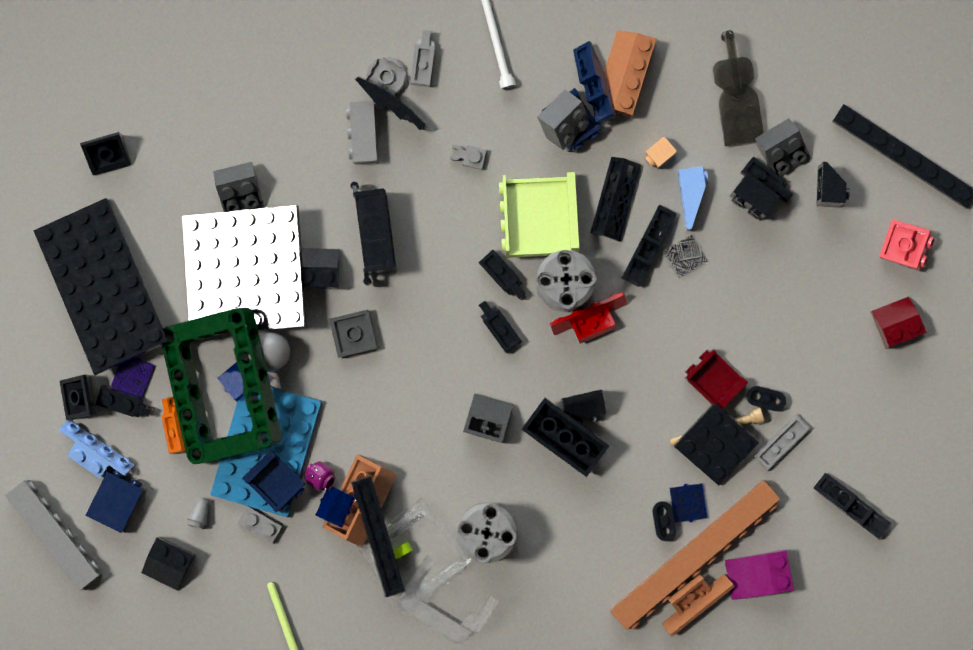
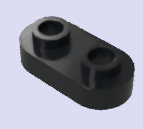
M753 386L746 393V400L752 406L771 411H780L786 405V397L779 391ZM757 392L759 394L758 400L753 399V393ZM774 397L778 398L779 403L777 405L772 404V399Z
M665 501L657 502L652 509L656 536L662 541H670L676 535L673 509ZM661 507L666 509L664 515H660L658 512ZM664 527H667L669 529V533L667 535L662 534V529Z

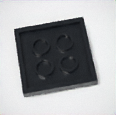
M714 401L674 444V447L719 486L760 441Z

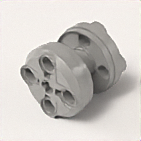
M561 250L550 254L541 263L536 276V289L540 299L551 309L561 312L573 311L583 306L592 295L596 284L595 271L590 261L582 254L572 250ZM566 257L570 263L563 265L559 259ZM587 276L590 279V284L582 283L581 277ZM563 277H566L567 281L570 280L568 285H564V282H561ZM542 278L549 279L551 284L549 286H543L540 283V280ZM568 297L571 300V305H564L561 299Z
M485 502L472 506L463 514L458 525L457 536L460 547L467 556L481 563H493L506 557L513 549L516 542L517 529L513 517L505 508L495 503ZM489 507L495 508L497 510L496 516L492 518L487 517L485 514L486 509ZM465 523L471 524L473 531L471 533H464L461 529L462 525ZM485 527H489L490 532H493L492 535L489 534V537H484V533L481 532L482 529L485 530ZM503 532H511L513 534L510 541L502 540L501 535ZM484 547L488 549L489 554L486 557H480L477 551Z

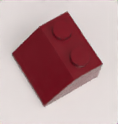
M909 297L871 311L885 348L927 333L921 317Z

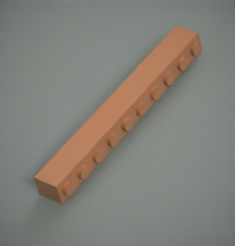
M762 480L611 608L610 612L626 630L628 628L634 629L640 623L639 619L643 615L647 617L656 610L654 606L659 602L663 604L671 597L669 593L675 588L677 591L686 584L685 580L690 575L695 577L702 571L700 567L703 564L713 562L717 558L715 555L721 549L723 552L732 545L731 541L736 536L741 538L747 533L748 530L746 528L750 524L756 525L763 519L761 515L767 510L769 512L773 511L778 506L777 502L780 498Z

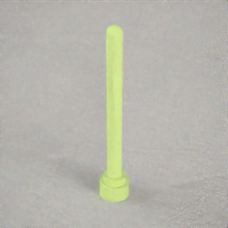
M270 582L267 588L289 649L298 650L276 586L273 582Z

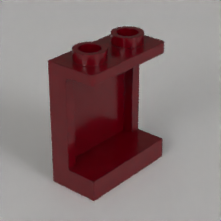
M714 349L711 351L706 350L699 357L701 361L696 366L692 364L685 371L687 376L684 379L710 404L715 401L720 407L724 408L748 382L734 371Z

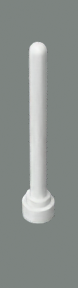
M481 0L501 72L500 88L505 90L515 87V79L508 72L490 1Z

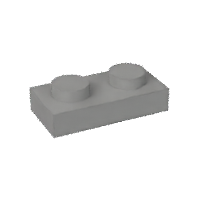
M247 506L237 523L273 544L283 527Z

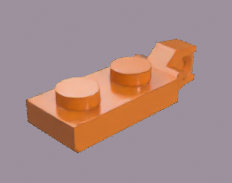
M174 398L162 399L164 414L161 417L168 451L170 454L185 451Z

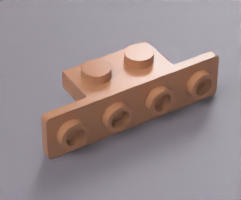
M699 574L668 599L676 609V612L662 623L663 627L671 636H674L733 589V583L723 574L708 586Z

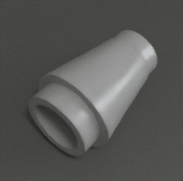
M201 498L197 499L187 518L189 520L187 525L203 529L207 523L209 501Z

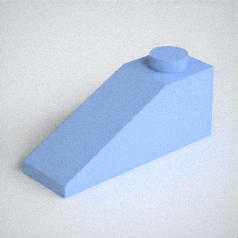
M703 166L681 169L677 172L686 231L692 229L706 187L705 183H708L707 171H703Z

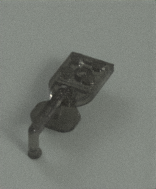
M727 30L721 34V39L726 42L728 59L720 60L714 64L713 76L715 84L723 90L719 97L718 107L724 146L756 142L755 138L764 132L759 99L756 92L749 86L754 79L752 62L746 57H737L734 32Z

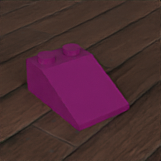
M783 549L724 560L727 577L734 585V588L730 590L732 600L794 590L787 550Z

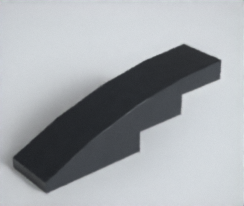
M357 76L355 78L381 110L388 105L400 120L407 115L419 130L426 125L409 106L394 94L363 77Z
M661 205L657 207L621 277L623 280L637 287L641 285L677 213Z
M826 472L813 488L879 540L892 525Z

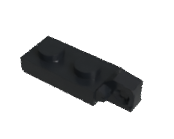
M752 157L740 172L743 176L748 172L778 194L779 198L786 203L793 195L786 189L787 184L784 183L785 180L755 157Z
M491 250L478 262L508 295L514 293L519 300L526 295L519 287L523 284L520 278L494 250Z
M486 301L479 304V307L484 312L480 317L505 353L522 342L496 306L490 308Z
M101 385L95 404L139 418V415L149 417L153 407L143 404L144 400L140 399L139 396L105 385Z

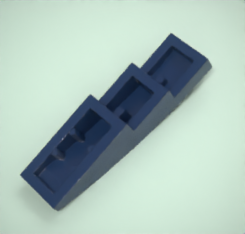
M588 41L573 49L579 82L585 87L587 102L593 106L596 123L601 125L616 117V112L600 61L592 43Z

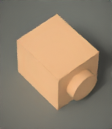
M664 136L645 152L647 156L645 160L651 167L655 166L658 169L674 156L677 151Z

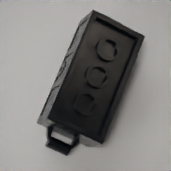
M354 181L350 186L356 202L364 262L363 272L365 278L363 283L366 286H370L372 281L369 275L397 270L387 193L384 188L358 192L359 185Z

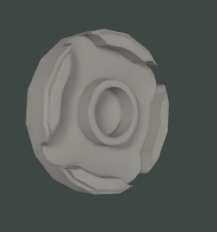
M383 57L373 61L366 74L367 80L378 84L394 95L403 89L406 82V72L402 64L390 57Z

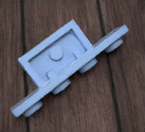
M68 420L60 428L59 431L75 441L67 457L99 479L105 474L109 466L124 476L134 467V464L128 458L114 451L110 446L98 440L93 434L82 429L77 423Z

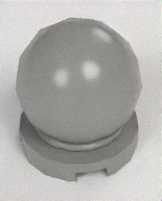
M266 332L259 335L267 372L273 373L284 370L290 364L292 358V348L289 341L284 336L275 332Z

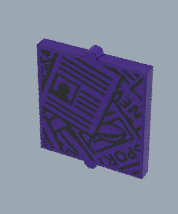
M133 358L118 365L111 387L142 398L154 365L141 361L140 358Z

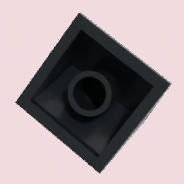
M120 132L80 143L93 176L131 165L124 137Z
M85 374L59 381L66 420L97 415L91 375Z

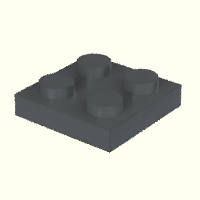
M369 310L329 319L338 358L378 349Z

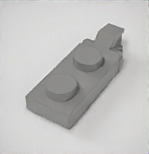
M423 30L422 40H417L415 44L410 80L412 85L430 87L435 42L430 41L431 31Z

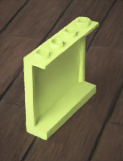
M567 172V177L506 180V175H503V182H499V194H503L504 201H500V213H504L505 220H501V232H505V239H502V251H506V258L549 256L561 250H572L579 253L575 172Z

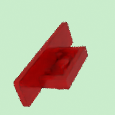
M623 292L616 293L603 301L594 302L582 310H575L572 314L557 318L551 322V330L554 335L573 328L580 344L616 328L610 311L626 305V297Z

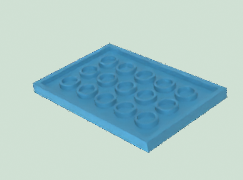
M244 385L241 388L228 436L248 432L253 428L250 412L247 410L243 393ZM271 387L282 433L281 442L273 447L221 459L210 495L288 518L291 505L283 513L281 511L276 513L242 478L270 450H273L300 477L321 401Z

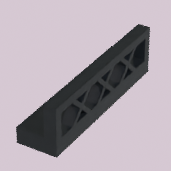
M611 157L590 231L591 234L620 242L640 172V164L625 158ZM632 166V174L630 177H628V167ZM626 185L627 192L626 195L623 196L622 189ZM621 205V214L618 215L616 210ZM615 224L616 232L615 235L610 234L611 228Z

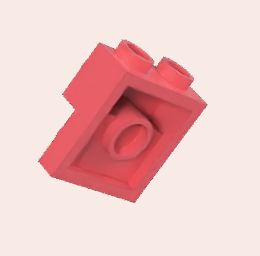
M892 219L879 257L920 271L921 267L925 268L928 256L925 255L928 248L931 249L933 247L935 238L932 237L933 233L930 230Z

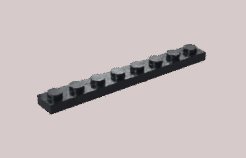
M845 104L842 105L832 120L833 123L965 209L973 200L972 187Z

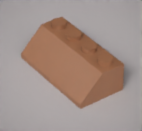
M617 30L604 71L616 114L632 118L654 49L655 38L639 33Z
M357 455L322 527L346 541L363 547L367 535L351 481L370 475L380 507H382L397 474Z

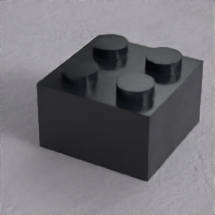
M748 172L730 194V197L733 198L731 201L740 208L744 206L748 209L747 213L756 220L758 218L762 220L780 197Z

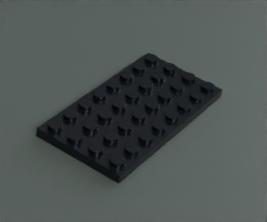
M107 198L33 230L94 375H98L169 343Z

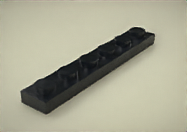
M369 475L353 480L351 485L384 595L387 598L405 592L372 477Z

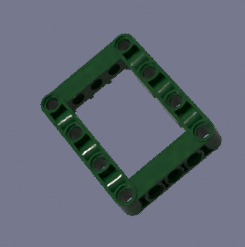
M233 308L163 328L169 343L162 345L185 451L190 463H207L273 447L281 442L282 433L254 312L250 308ZM232 332L235 345L233 349L238 371L241 372L244 385L243 393L247 410L250 412L253 428L248 432L212 440L190 343Z

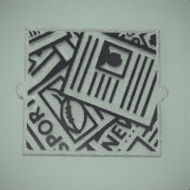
M692 233L662 251L669 263L668 267L673 269L678 279L683 278L709 262L702 251V246H699Z

